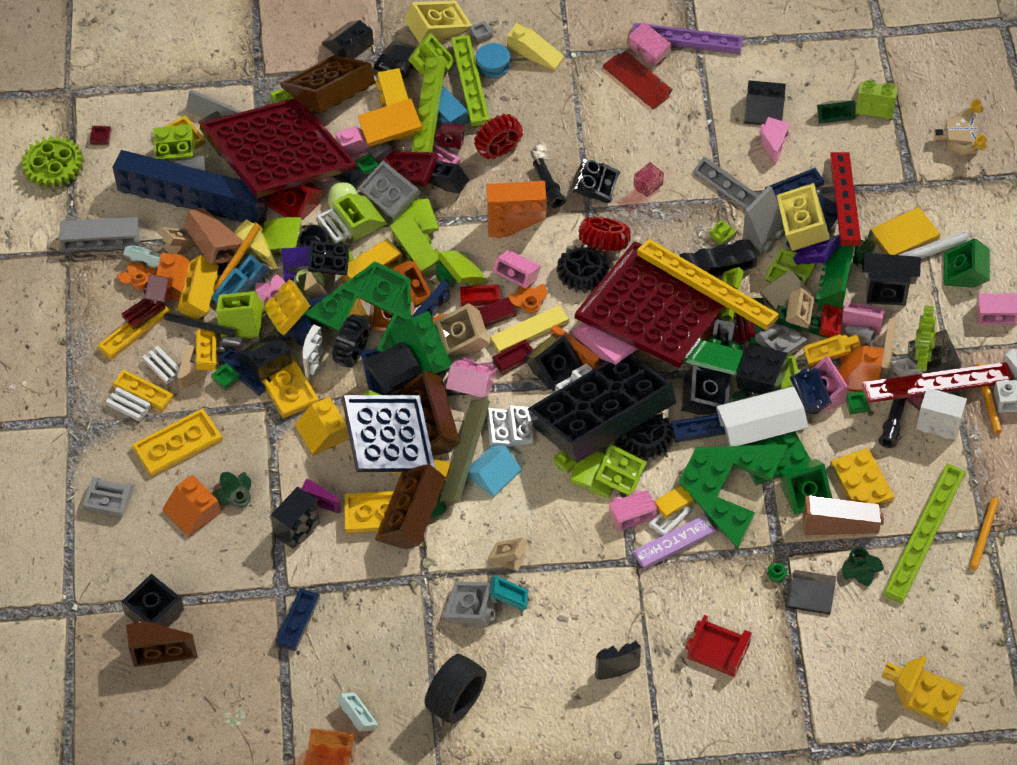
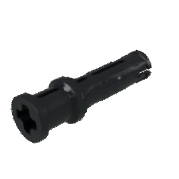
M538 158L540 164L535 159L533 166L541 181H545L546 196L550 200L551 208H560L565 204L566 198L561 194L559 184L554 182L544 159Z
M907 398L893 400L888 420L883 423V433L878 440L879 444L885 448H894L896 446V436L901 430L899 423Z

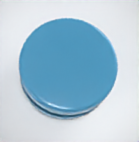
M488 43L481 46L476 53L478 72L488 78H498L505 75L510 69L509 50L498 43Z

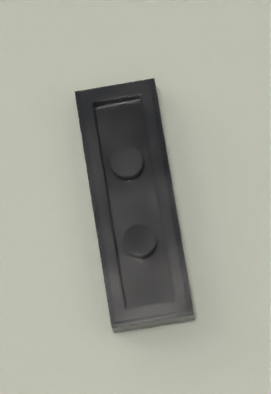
M862 253V273L908 275V277H920L921 257Z

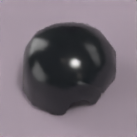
M308 225L299 234L298 246H310L311 240L327 242L328 234L319 225Z

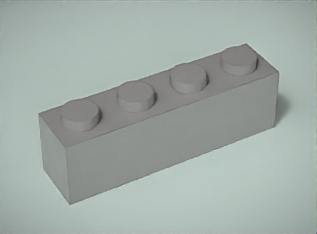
M138 217L60 221L59 240L62 251L125 248L133 244L140 247V225Z

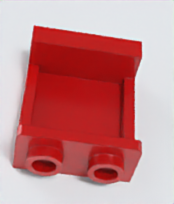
M704 615L702 620H698L694 627V637H690L685 647L688 650L687 659L735 677L751 644L752 632L744 630L742 635L708 622V616Z

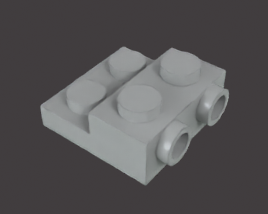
M455 581L444 619L447 622H466L469 627H488L489 622L494 621L495 603H499V600L490 597L491 582Z

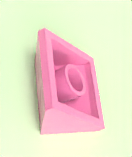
M846 301L841 327L847 328L848 325L872 327V330H875L876 334L880 335L885 308Z
M825 356L814 368L818 369L832 404L819 413L845 403L848 390L847 384L829 356Z

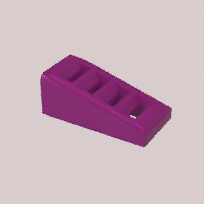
M305 480L301 489L317 499L318 507L335 513L341 512L339 498L313 481Z

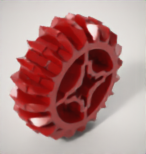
M511 114L496 115L495 118H490V121L485 122L484 126L479 127L480 131H477L474 137V145L478 153L487 160L501 157L512 151L514 147H517V143L521 141L523 136L522 125Z
M602 216L583 219L578 230L579 240L583 244H587L588 247H593L594 249H600L601 251H621L627 248L631 238L630 228L626 224L615 219H609L608 217L603 218Z

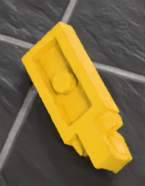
M839 334L806 345L803 349L808 365L811 367L817 365L825 356H829L832 360L852 352L851 349L860 347L861 343L857 335L847 337V335L842 336Z

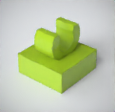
M720 220L709 230V236L719 245L726 244L736 237V231L726 222Z
M560 451L553 457V463L566 474H569L574 469L576 462L563 451Z

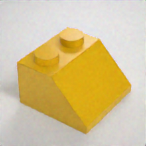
M330 396L311 404L295 423L296 429L312 456L349 440L347 424Z

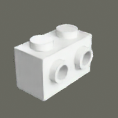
M1017 380L997 381L993 392L997 412H1017Z

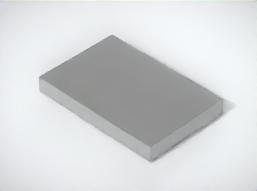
M382 161L357 188L395 221L421 193L418 188L385 161Z

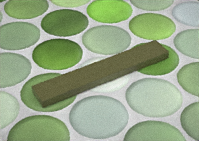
M487 398L470 401L459 437L460 443L456 446L439 501L444 506L460 502L490 404Z

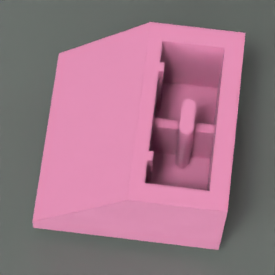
M462 357V359L460 358L451 364L446 388L485 398L490 393L498 368L493 367V364L488 362L480 364L474 362L472 358Z

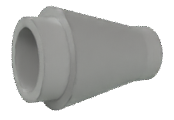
M848 325L845 335L847 337L857 335L862 345L872 346L875 341L876 331L872 330V327Z

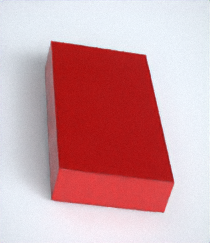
M499 285L460 287L461 307L468 303L472 306H483L499 301Z
M824 304L821 313L820 335L830 338L840 334L843 309Z

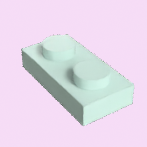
M134 244L125 247L123 254L129 256L130 260L146 262L148 266L158 268L161 258L160 253Z
M341 693L336 699L359 732L374 731L378 726V723L356 693Z

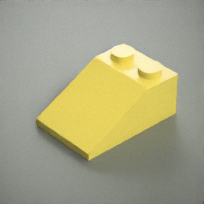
M456 1L412 2L403 18L419 44L430 33L440 42L465 32L472 26Z
M814 183L777 195L785 234L792 251L830 239Z

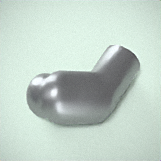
M224 336L216 345V353L222 355L231 347L242 348L243 338Z

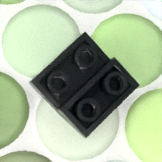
M311 240L308 271L347 276L350 245Z
M636 640L631 644L627 643L619 651L614 646L602 649L596 656L595 677L597 680L615 678L640 667L641 646Z

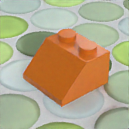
M162 253L156 275L173 278L170 300L179 301L190 260L182 255Z
M193 474L175 487L162 508L163 512L188 537L221 513L218 500Z

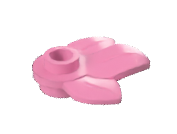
M277 274L272 278L270 284H255L256 293L264 302V307L266 302L274 297L279 291L280 286L285 283Z

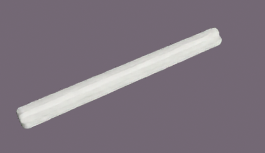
M962 231L900 255L921 257L922 259L969 241V235L966 231ZM863 273L865 278H867L868 273Z

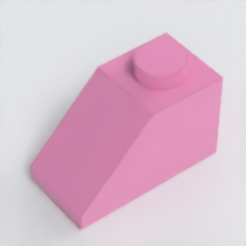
M768 117L766 123L761 125L759 134L762 135L761 144L772 161L777 163L789 135L790 123Z
M350 127L336 132L337 142L351 158L368 152L367 148L369 147L362 129Z

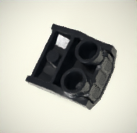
M398 41L391 42L376 61L374 69L382 72L399 68L402 79L407 78L410 75V69L413 68L408 59L417 47Z
M583 159L576 171L571 191L604 203H611L613 190L620 171L604 163Z
M402 342L363 361L381 389V395H387L402 388L420 374L419 364L409 347Z

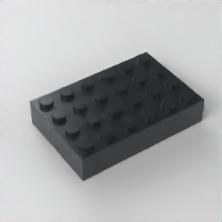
M630 354L617 364L608 361L527 409L532 426L578 463L677 402L672 384L634 355Z

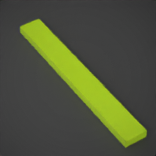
M948 463L946 464L883 596L899 603H904L965 476V470Z

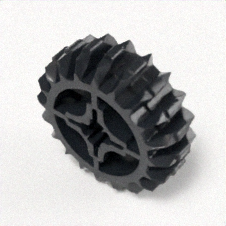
M582 244L579 248L574 245L572 250L567 248L566 253H562L557 261L559 280L562 281L563 286L567 285L569 290L574 288L576 293L579 290H582L583 293L586 290L592 292L609 272L608 259L604 257L603 251L598 252V249L584 247Z
M352 314L343 322L334 340L335 344L332 352L333 360L338 365L351 368L360 359V351H364L370 336L371 325L368 319Z
M660 413L637 426L639 428L634 432L631 430L619 437L620 444L624 446L626 452L630 451V454L637 455L638 458L645 457L647 461L649 457H652L654 460L657 458V455L663 457L664 452L669 451L670 446L673 444L674 432L668 417L663 418V414Z

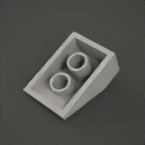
M770 186L745 210L742 240H750L755 254L759 257L765 252H769L773 243L776 240H780L785 233L779 204Z

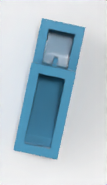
M250 254L239 269L234 268L211 299L218 303L219 295L249 292L270 269Z

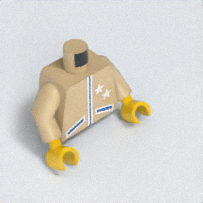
M978 98L971 101V108L968 107L959 114L946 119L944 129L934 130V140H945L947 151L966 156L968 154L977 155L978 148L980 150L987 148V139L984 135L978 134L977 118L974 115V112L981 113L983 111V106Z

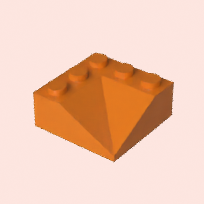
M545 181L486 184L489 238L508 237L545 219Z

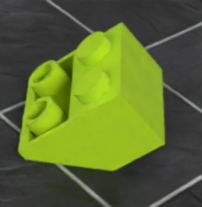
M191 124L153 128L156 159L167 161L194 158L195 146Z
M349 193L333 201V209L352 233L353 241L387 225L385 219L366 196Z
M255 291L219 295L216 308L218 325L236 329L234 337L243 339L257 338L260 333L264 302Z

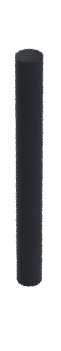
M165 313L164 320L231 337L236 335V329L171 313Z

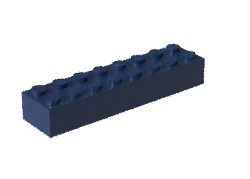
M125 150L120 151L112 167L117 191L125 194L129 193L141 198H149L160 203L164 202L191 210L204 208L213 216L242 223L247 219L261 225L268 210L266 195L256 198L246 184L239 179Z

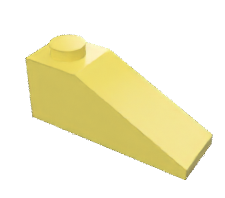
M516 23L507 35V49L555 71L564 60V55L533 30Z
M246 219L233 233L244 241L255 223ZM261 228L246 253L251 254L269 267L276 269L277 265Z

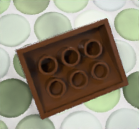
M333 55L281 82L280 87L308 110L324 113L328 108L341 104V101L354 97L360 91L369 89V86L375 84V79L370 62Z

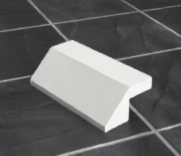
M794 386L716 406L720 426L725 427L729 446H739L808 428L805 409Z

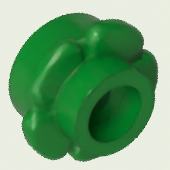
M779 562L776 564L772 563L767 568L769 579L776 583L783 581L788 574L784 564Z

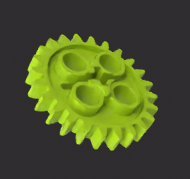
M50 135L49 140L42 137V142L35 140L36 145L29 144L30 150L25 149V155H22L23 161H21V165L26 179H30L31 184L37 182L38 187L44 184L45 189L49 185H52V188L55 189L56 184L63 187V182L70 184L69 179L76 180L75 174L80 175V169H83L82 163L84 160L78 144L74 145L73 140L68 142L67 137L61 140L60 135L56 139H53L52 135Z
M924 305L923 316L920 315L919 328L916 329L914 345L916 346L915 360H918L916 371L926 372L927 362H931L932 348L934 349L936 331H934L936 317H933L934 306Z

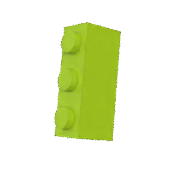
M409 214L390 225V233L408 260L415 261L422 276L425 277L434 272L436 266L441 262L438 258L440 252L438 249H433L429 236L422 233L418 220L416 218L413 220Z

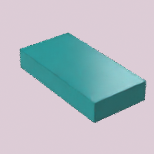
M496 575L491 578L490 597L521 611L527 609V589Z

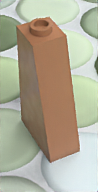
M204 208L188 210L184 227L211 265L230 262L243 240Z
M805 496L802 515L804 535L879 533L880 525H884V515L880 513L878 504Z

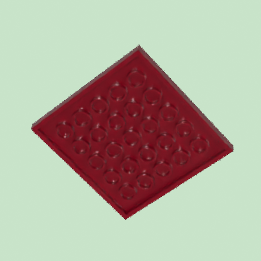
M295 98L200 123L199 129L256 198L356 170L357 163L316 116Z
M634 241L578 308L574 319L680 368L726 307L638 256L637 249L642 244Z

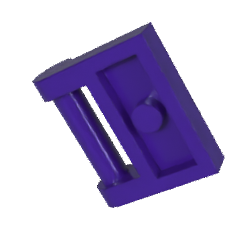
M833 236L829 240L800 248L793 257L796 264L827 262L835 249L842 246L840 236Z
M310 246L281 249L285 283L289 279L293 281L297 274H290L289 268L308 266Z

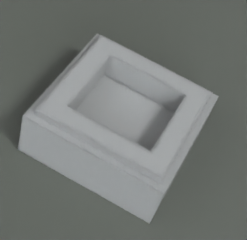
M486 21L469 27V32L476 43L493 37V32Z

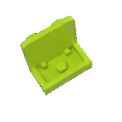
M872 80L860 82L855 114L893 119L898 87L891 83L876 84Z

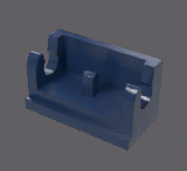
M805 368L790 377L806 413L817 414L832 404L818 369L814 368L809 371L808 368Z

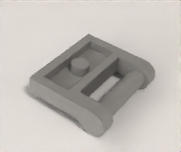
M779 324L774 325L765 332L761 331L755 336L757 343L762 347L787 352L788 356L807 343V339L795 329ZM780 331L784 333L773 341L769 340L770 337Z
M93 477L82 504L83 510L123 517L134 486L129 483L123 485L102 481L100 478ZM98 488L121 492L122 495L98 490Z

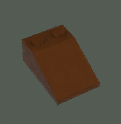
M137 621L126 625L128 648L134 667L198 658L193 634L151 622Z

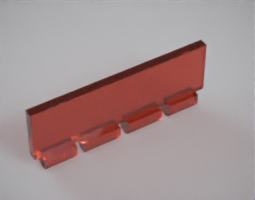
M627 51L616 54L603 64V68L653 110L670 97L669 94L673 89L665 82H661L659 77L653 72L648 71L647 67Z

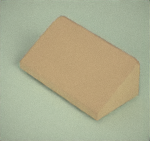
M307 272L304 291L308 297L314 299L329 294L311 272Z
M799 288L790 294L786 321L809 328L814 298L803 288Z

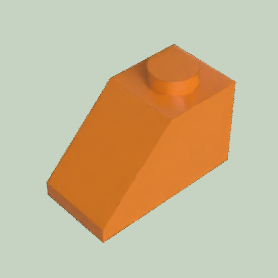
M405 261L392 269L411 279L410 294H416L415 305L425 301L431 295L415 261Z

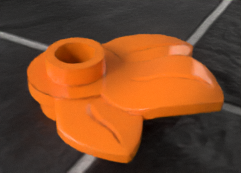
M134 261L128 264L126 272L117 274V278L123 284H131L136 290H144V285L148 282L149 275H156V268L145 267L143 263Z
M540 284L534 289L530 286L524 288L519 285L517 293L509 294L508 297L514 306L521 307L527 313H536L541 308V302L547 297V289L544 284Z

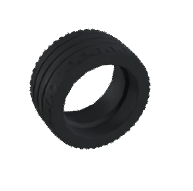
M455 654L442 665L430 683L425 695V707L444 721L451 724L457 723L469 712L478 699L486 681V670L462 654Z

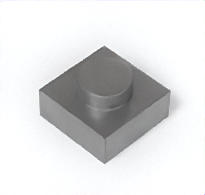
M386 142L367 148V151L377 163L393 152Z

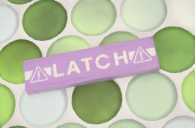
M703 515L633 550V555L643 570L714 535L716 530L707 517Z

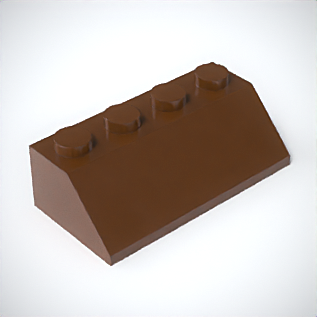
M423 371L398 392V395H420L432 455L436 456L449 452L460 443L442 377Z
M430 464L402 472L375 540L403 549L419 546L423 541L426 527L430 523L431 514L437 505L436 502L439 494L443 490L446 477Z

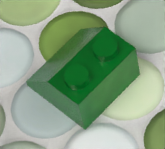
M976 238L944 252V284L946 286L974 288L990 281V249Z
M814 459L778 471L782 490L795 515L803 512L805 496L833 499L825 464L821 461Z

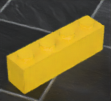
M399 68L378 72V80L375 81L377 92H381L379 94L381 106L384 105L386 107L408 99ZM415 133L394 139V141L414 137Z

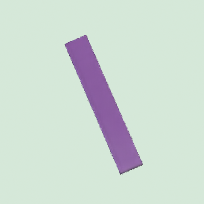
M634 23L632 32L642 23ZM648 24L670 42L671 46L741 54L743 36Z

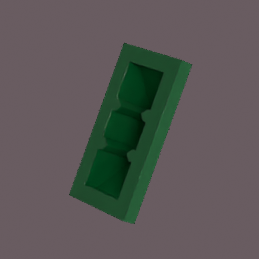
M854 100L828 101L817 104L818 124L856 119Z

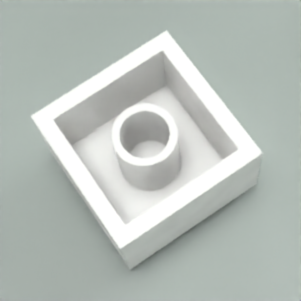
M927 388L916 429L924 433L942 436L945 439L956 440L967 398Z

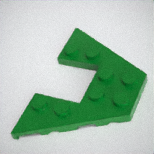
M374 261L306 311L304 315L339 332L343 322L349 316L356 299L359 298L392 315L376 348V351L383 352L395 346L389 329L412 318L411 279Z
M788 445L696 447L679 479V485L702 508L710 521L717 525L719 531L731 541L736 550L739 549L755 516V512L718 496L733 467L772 482L788 449Z

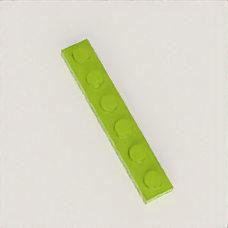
M470 36L452 37L451 43L471 127L485 125V122L490 121Z
M444 56L426 58L418 108V118L423 130L415 132L412 152H432L446 64Z

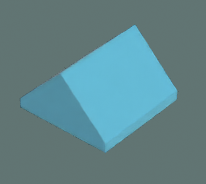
M491 446L471 464L467 477L495 497L521 472V468L507 447Z

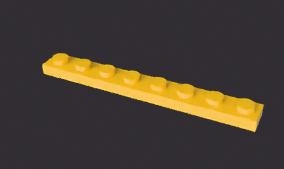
M648 239L637 249V255L764 330H768L778 320L779 314L651 239Z

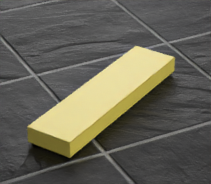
M558 305L490 336V341L498 353H501L525 339L528 342L550 332L555 324L561 327L569 323V318L561 306Z

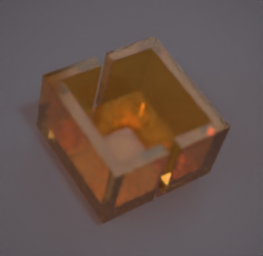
M311 728L304 765H352L356 749L355 734Z

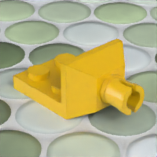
M924 656L907 662L904 668L887 662L881 678L888 679L897 684L896 692L902 706L948 726L964 691V687L925 671L927 658Z

